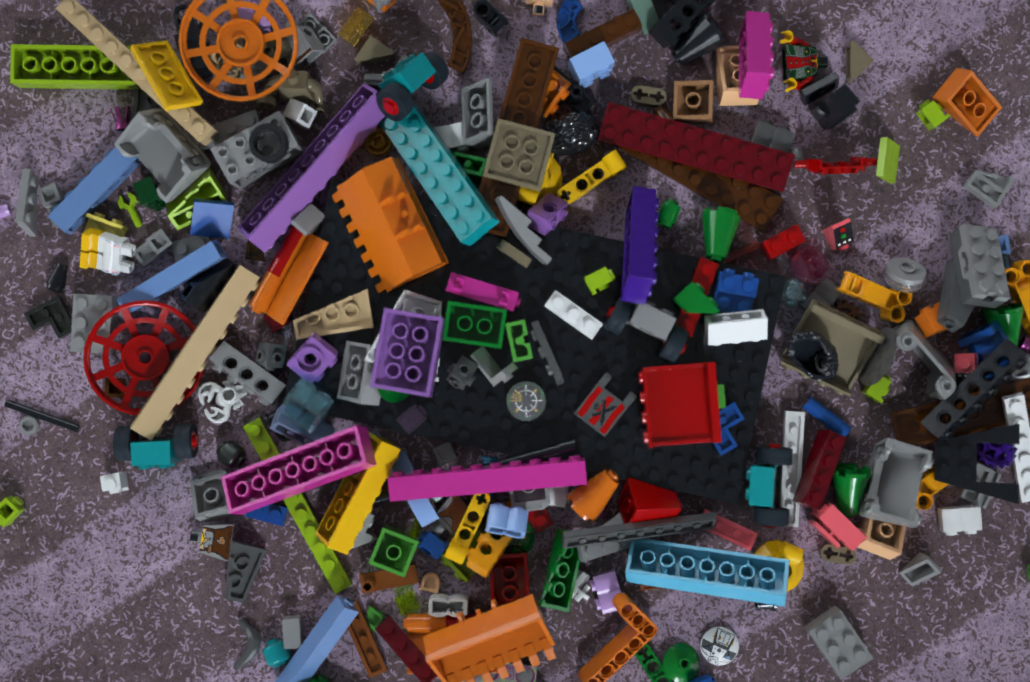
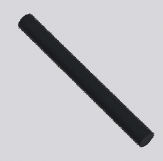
M6 400L4 405L7 408L74 432H78L80 427L78 424L10 400Z

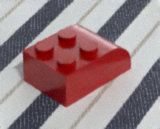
M527 552L502 554L489 573L491 600L496 599L499 607L530 595Z

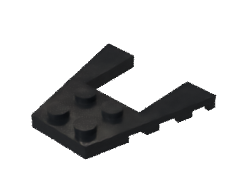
M1020 424L951 437L948 440L944 439L942 442L936 440L934 480L1019 504L1018 483L977 482L976 476L977 443L1019 444Z

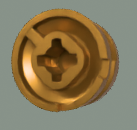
M379 127L374 132L369 133L364 141L367 150L372 155L378 157L388 154L393 145L383 128Z

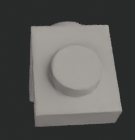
M484 346L470 355L493 386L501 381L506 383L514 376L512 372L518 368L512 362L502 370Z

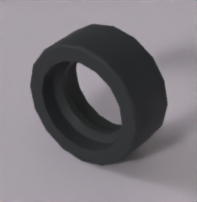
M265 123L257 126L251 132L249 148L252 154L259 160L266 163H276L287 154L289 139L286 133L277 125ZM265 132L276 133L280 138V148L272 155L263 154L258 148V139Z

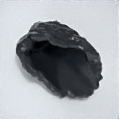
M571 111L549 117L548 121L544 124L543 130L556 133L551 149L554 156L561 157L582 152L596 142L600 130L595 124L594 116L586 112Z
M804 330V332L800 331L792 335L786 346V355L789 356L790 360L814 380L833 379L839 367L836 347L818 332Z

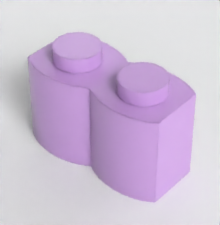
M611 569L593 574V580H590L592 591L597 592L598 598L595 599L597 610H602L603 614L617 611L612 604V599L621 591L615 570Z

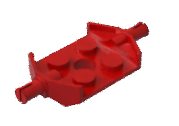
M850 157V162L837 161V165H835V162H822V159L809 158L793 160V168H804L808 173L811 171L819 175L856 174L860 169H862V172H865L866 167L877 165L878 158Z

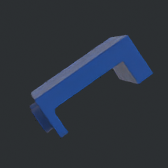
M995 320L964 333L957 340L960 348L967 346L971 353H977L978 365H980L1008 337L998 321ZM1003 360L999 366L1007 367L1010 361ZM989 374L985 377V379H994L995 375Z

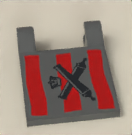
M608 372L603 374L574 412L576 416L604 437L636 399V394L630 391L624 400L621 401L604 388L611 380V375Z

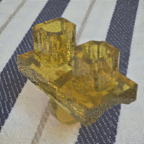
M357 6L339 31L338 36L352 46H355L374 18Z

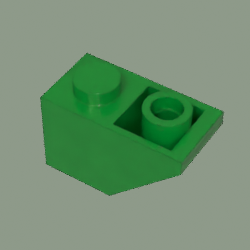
M690 282L673 298L685 313L717 314L720 311L717 308V302L712 297L707 298L703 293L705 290L697 282L695 284Z

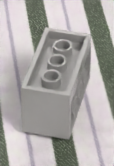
M280 111L210 149L228 182L238 189L248 186L293 161L305 151L290 122ZM271 123L277 125L286 133L289 139L287 154L276 163H266L259 160L252 154L249 148L250 134L261 124ZM265 132L259 137L257 144L263 154L272 155L279 150L281 142L276 133Z

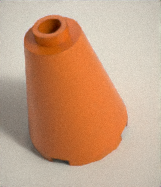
M605 469L589 479L587 485H580L566 495L567 501L571 499L573 502L571 507L579 516L586 521L591 519V523H594L619 485V476L613 470L608 471Z

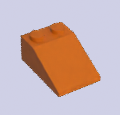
M956 68L932 97L947 114L949 113L952 118L976 137L983 132L1002 109V106L974 72L967 69Z

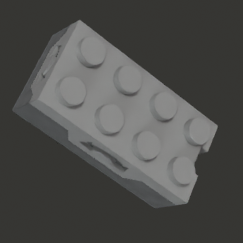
M963 224L949 234L962 304L996 308L1011 299L997 229Z

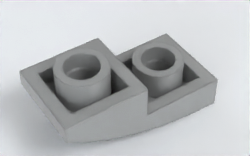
M310 12L298 23L300 26L311 27L326 51L337 41Z

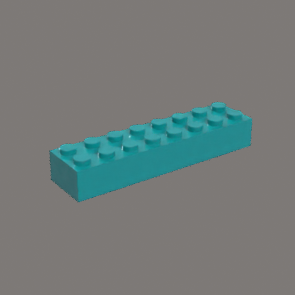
M414 102L412 112L401 121H393L386 117L379 123L461 243L471 246L500 222L418 104Z

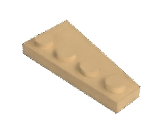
M365 289L355 295L293 320L296 340L306 339L313 332H316L319 336L374 328L369 290Z

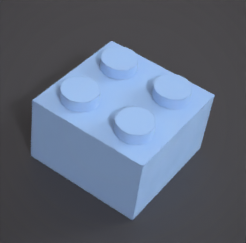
M605 41L570 58L568 69L575 83L580 87L586 88L594 83L593 80L599 77L602 80L610 76L615 61Z

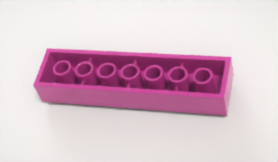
M355 425L221 476L229 514L243 515L376 466L377 464L368 429Z

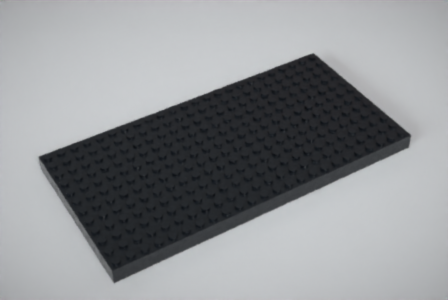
M331 180L324 212L325 217L322 221L319 238L328 242V245L310 276L302 316L368 289L374 328L320 336L338 351L337 362L331 368L327 367L323 371L325 375L319 382L314 381L312 385L290 369L283 403L292 404L299 410L513 456L575 438L578 450L541 459V462L549 461V458L561 457V460L569 459V456L580 455L581 458H585L587 472L599 474L605 469L608 471L613 470L619 476V479L627 480V478H633L661 488L738 504L786 276L722 262L718 263L719 267L707 298H713L718 272H723L724 269L736 270L735 274L743 275V272L755 274L754 278H759V283L752 310H764L768 318L767 339L757 342L745 341L738 344L727 343L719 346L708 345L705 338L704 315L712 314H700L693 336L688 337L686 341L685 351L672 363L659 356V351L663 344L662 341L628 324H625L619 335L604 328L608 319L606 314L610 306L614 307L618 298L621 297L624 241L556 227L544 236L529 228L542 239L538 247L552 258L548 264H542L524 247L510 227L507 238L486 233L471 246L461 243L434 202L418 197L449 264L390 292L384 290L378 293L375 285L381 282V278L379 275L371 278L368 270L374 267L372 260L364 263L361 255L367 249L365 245L356 248L354 239L360 235L357 230L349 233L346 227L353 220L350 214L344 218L341 217L339 210L345 204L343 200L335 203L332 195L338 191L337 186L344 181ZM501 239L532 259L527 268L496 248ZM657 249L656 254L654 253V256L657 257V265L654 269V272H657L655 284H652L651 297H647L646 300L656 304L654 308L658 310L664 308L672 312V317L677 320L681 308L673 298L691 282L700 258ZM606 266L607 270H612L615 280L609 283L610 287L602 291L596 289L597 293L592 296L583 278ZM451 272L519 292L518 297L522 298L519 309L515 308L514 312L507 310L505 323L525 319L528 335L523 336L525 344L530 343L533 358L514 362L518 368L512 372L514 376L506 383L501 381L493 386L478 367L474 373L476 378L471 386L466 385L464 390L453 387L447 381L450 374L447 370L453 362L457 363L462 355L473 361L470 355L482 346L442 340L439 355L440 364L438 367L439 382L434 383L432 398L410 394L401 402L391 403L381 397L379 406L359 404L337 398L346 341L373 345L380 333L384 308L393 309L404 290L441 301V317L444 319L446 318L448 301L498 308L446 292ZM555 290L603 323L592 340L544 307ZM537 320L562 373L564 383L558 386L553 375L549 376L545 365L548 364L546 358L542 359L537 349L540 347L538 340L534 342L530 333L533 330L531 323ZM505 325L502 349L484 346L502 370L513 362ZM308 338L296 341L294 353ZM309 353L306 355L309 360L316 359L314 354ZM715 362L718 384H724L726 406L735 402L745 418L728 429L738 446L722 456L719 455L712 442L647 447V443L644 444L643 441L646 423L642 424L641 412H644V404L640 402V392H643V386L639 384L638 372H641V367ZM608 372L611 375V380L604 388L621 401L624 400L630 391L636 394V399L604 437L576 416L574 412L603 374ZM522 381L536 383L545 394V408L538 417L532 420H520L514 417L507 407L509 390L515 384Z

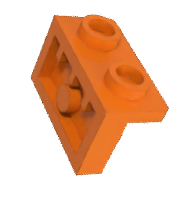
M553 70L542 109L545 112L543 115L545 118L556 114L560 108L559 102L561 99L564 101L570 94L568 89L572 85L555 70Z

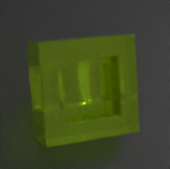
M412 590L394 598L402 616L420 608Z

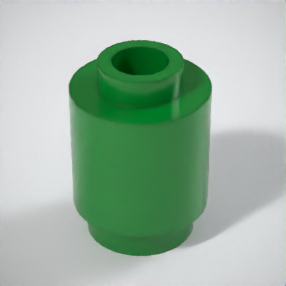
M672 199L663 201L659 210L658 225L671 229L672 225H675L681 209L678 206L679 202Z

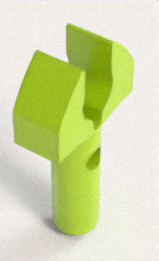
M127 192L130 202L126 204L123 196L120 195L118 199L119 208L121 210H128L135 227H141L143 224L135 208L139 202L137 196Z

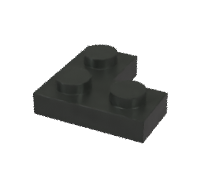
M56 296L24 313L32 330H37L51 323L58 339L71 334L72 317L61 296Z

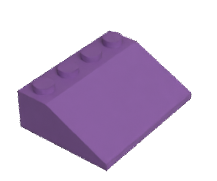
M384 308L370 387L432 398L445 319Z

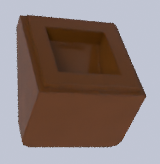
M109 378L102 379V390L107 396L124 397V392L114 386ZM117 378L119 382L125 385V378Z

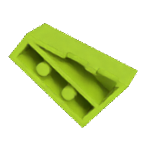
M210 167L173 201L166 204L167 216L177 231L191 224L194 198L228 201L226 191Z

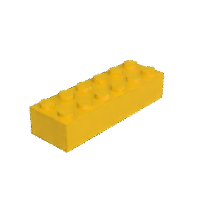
M370 431L368 433L377 465L343 477L315 532V535L328 548L346 555L353 548L355 539L362 530L367 515L372 511L373 503L376 497L380 495L381 487L389 477L390 470L394 462L397 461L401 450L387 439Z

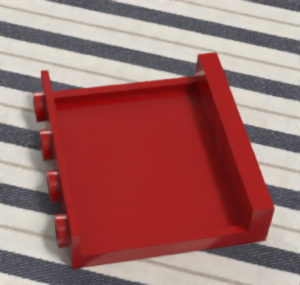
M715 362L641 367V372H638L639 384L643 386V392H640V402L644 404V412H641L642 424L646 423L643 441L644 444L647 443V447L722 442Z

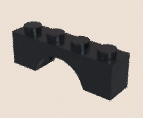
M844 83L810 113L824 130L829 126L834 128L857 110L855 106L861 101Z

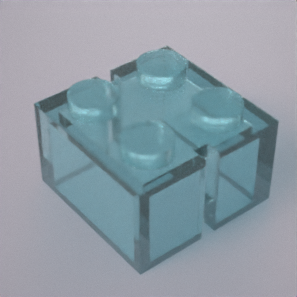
M302 377L287 394L279 412L294 422L306 408L308 411L297 425L311 435L325 419L334 400L328 394L322 391L318 392L312 382Z

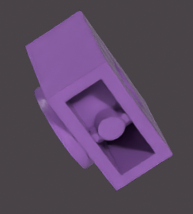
M313 332L291 356L287 366L312 385L314 381L319 382L325 375L323 371L327 367L331 368L337 362L338 351L316 332ZM309 353L314 354L316 359L309 360L306 355Z

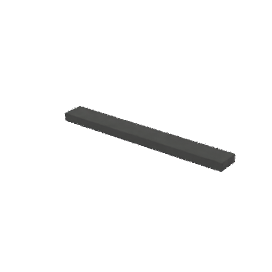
M715 512L565 531L562 536L563 549L709 530L714 529L717 516Z

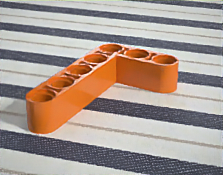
M616 594L612 599V604L621 617L629 624L579 670L578 678L581 682H606L657 633V626L627 594Z

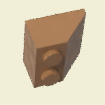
M674 81L673 120L690 124H714V81Z

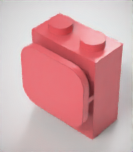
M825 500L820 510L812 509L810 513L815 518V521L809 519L808 523L836 548L841 546L837 542L838 540L843 546L854 551L867 538L833 504Z

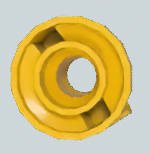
M550 153L541 191L538 192L520 187L518 201L534 206L548 192L557 196L558 190L562 187L563 176L561 167L553 157L554 153Z
M777 539L763 543L753 553V555L790 560L787 592L796 587L802 579L804 572V550L787 541Z

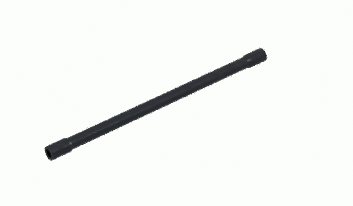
M574 438L559 442L556 445L494 462H502V465H508L510 461L521 460L522 463H527L531 459H542L556 454L578 450ZM490 463L483 464L482 467L490 466ZM389 489L381 491L380 495L376 497L374 501L376 505L390 501Z

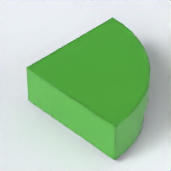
M371 604L367 610V621L369 627L375 632V628L383 621L386 615Z

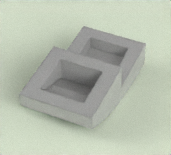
M55 182L37 189L42 205L47 208L49 214L55 205L60 204L64 200V196ZM51 220L53 226L57 227V225Z
M161 228L148 237L146 242L136 249L134 255L145 268L164 254L173 243Z

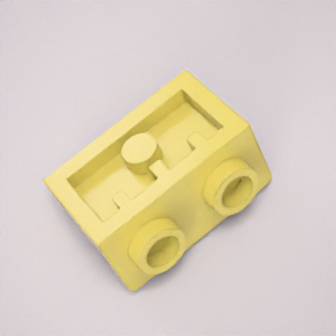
M95 211L93 215L86 213V217H89L84 232L92 227L125 237L128 227L122 226V221L114 218L111 221L106 220V215Z

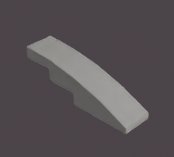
M497 196L495 201L514 235L539 262L548 264L552 258L538 247L542 239L527 228L532 221L504 197Z

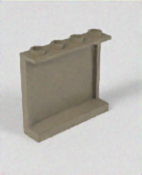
M812 299L792 334L795 335L796 332H804V330L818 332L836 347L839 364L836 376L833 379L816 380V383L822 387L828 386L833 388L834 392L843 396L845 394L849 397L851 396L850 390L878 343L882 345L885 340V335L882 331L815 299ZM785 346L779 357L781 366L789 371L793 369L799 372V375L803 378L809 379L810 377L786 355L787 348Z

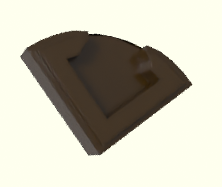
M248 240L245 259L265 262L264 252Z

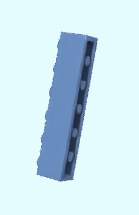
M117 147L110 149L105 154V158L92 167L90 174L87 177L81 178L78 186L66 193L64 200L51 209L48 217L62 231L71 235L88 218L86 213L92 214L141 164V161L137 157L121 155Z

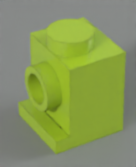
M929 99L920 104V110L916 112L929 131L950 117L949 113L946 115L943 113V108L940 104L935 103L934 100L930 102Z
M605 266L583 279L593 296L597 293L596 289L602 291L610 287L609 283L615 280V276L612 270H607Z
M885 374L874 385H865L861 392L876 403H883L884 400L881 397H884L889 392L891 377Z
M8 496L0 502V525L2 527L11 525L25 510L22 506L24 502L18 496Z

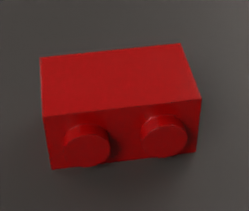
M795 224L758 245L767 261L806 240L798 225Z

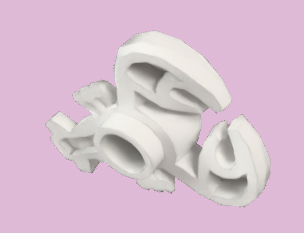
M229 380L222 382L226 388L212 381L204 383L199 388L198 397L202 406L205 405V396H208L207 402L210 403L216 392L215 403L223 407V410L217 407H210L215 412L214 414H211L207 408L204 409L206 417L213 423L221 424L226 422L230 417L231 406L233 405L234 410L240 408L243 405L241 399L247 395L242 389V385L235 386Z

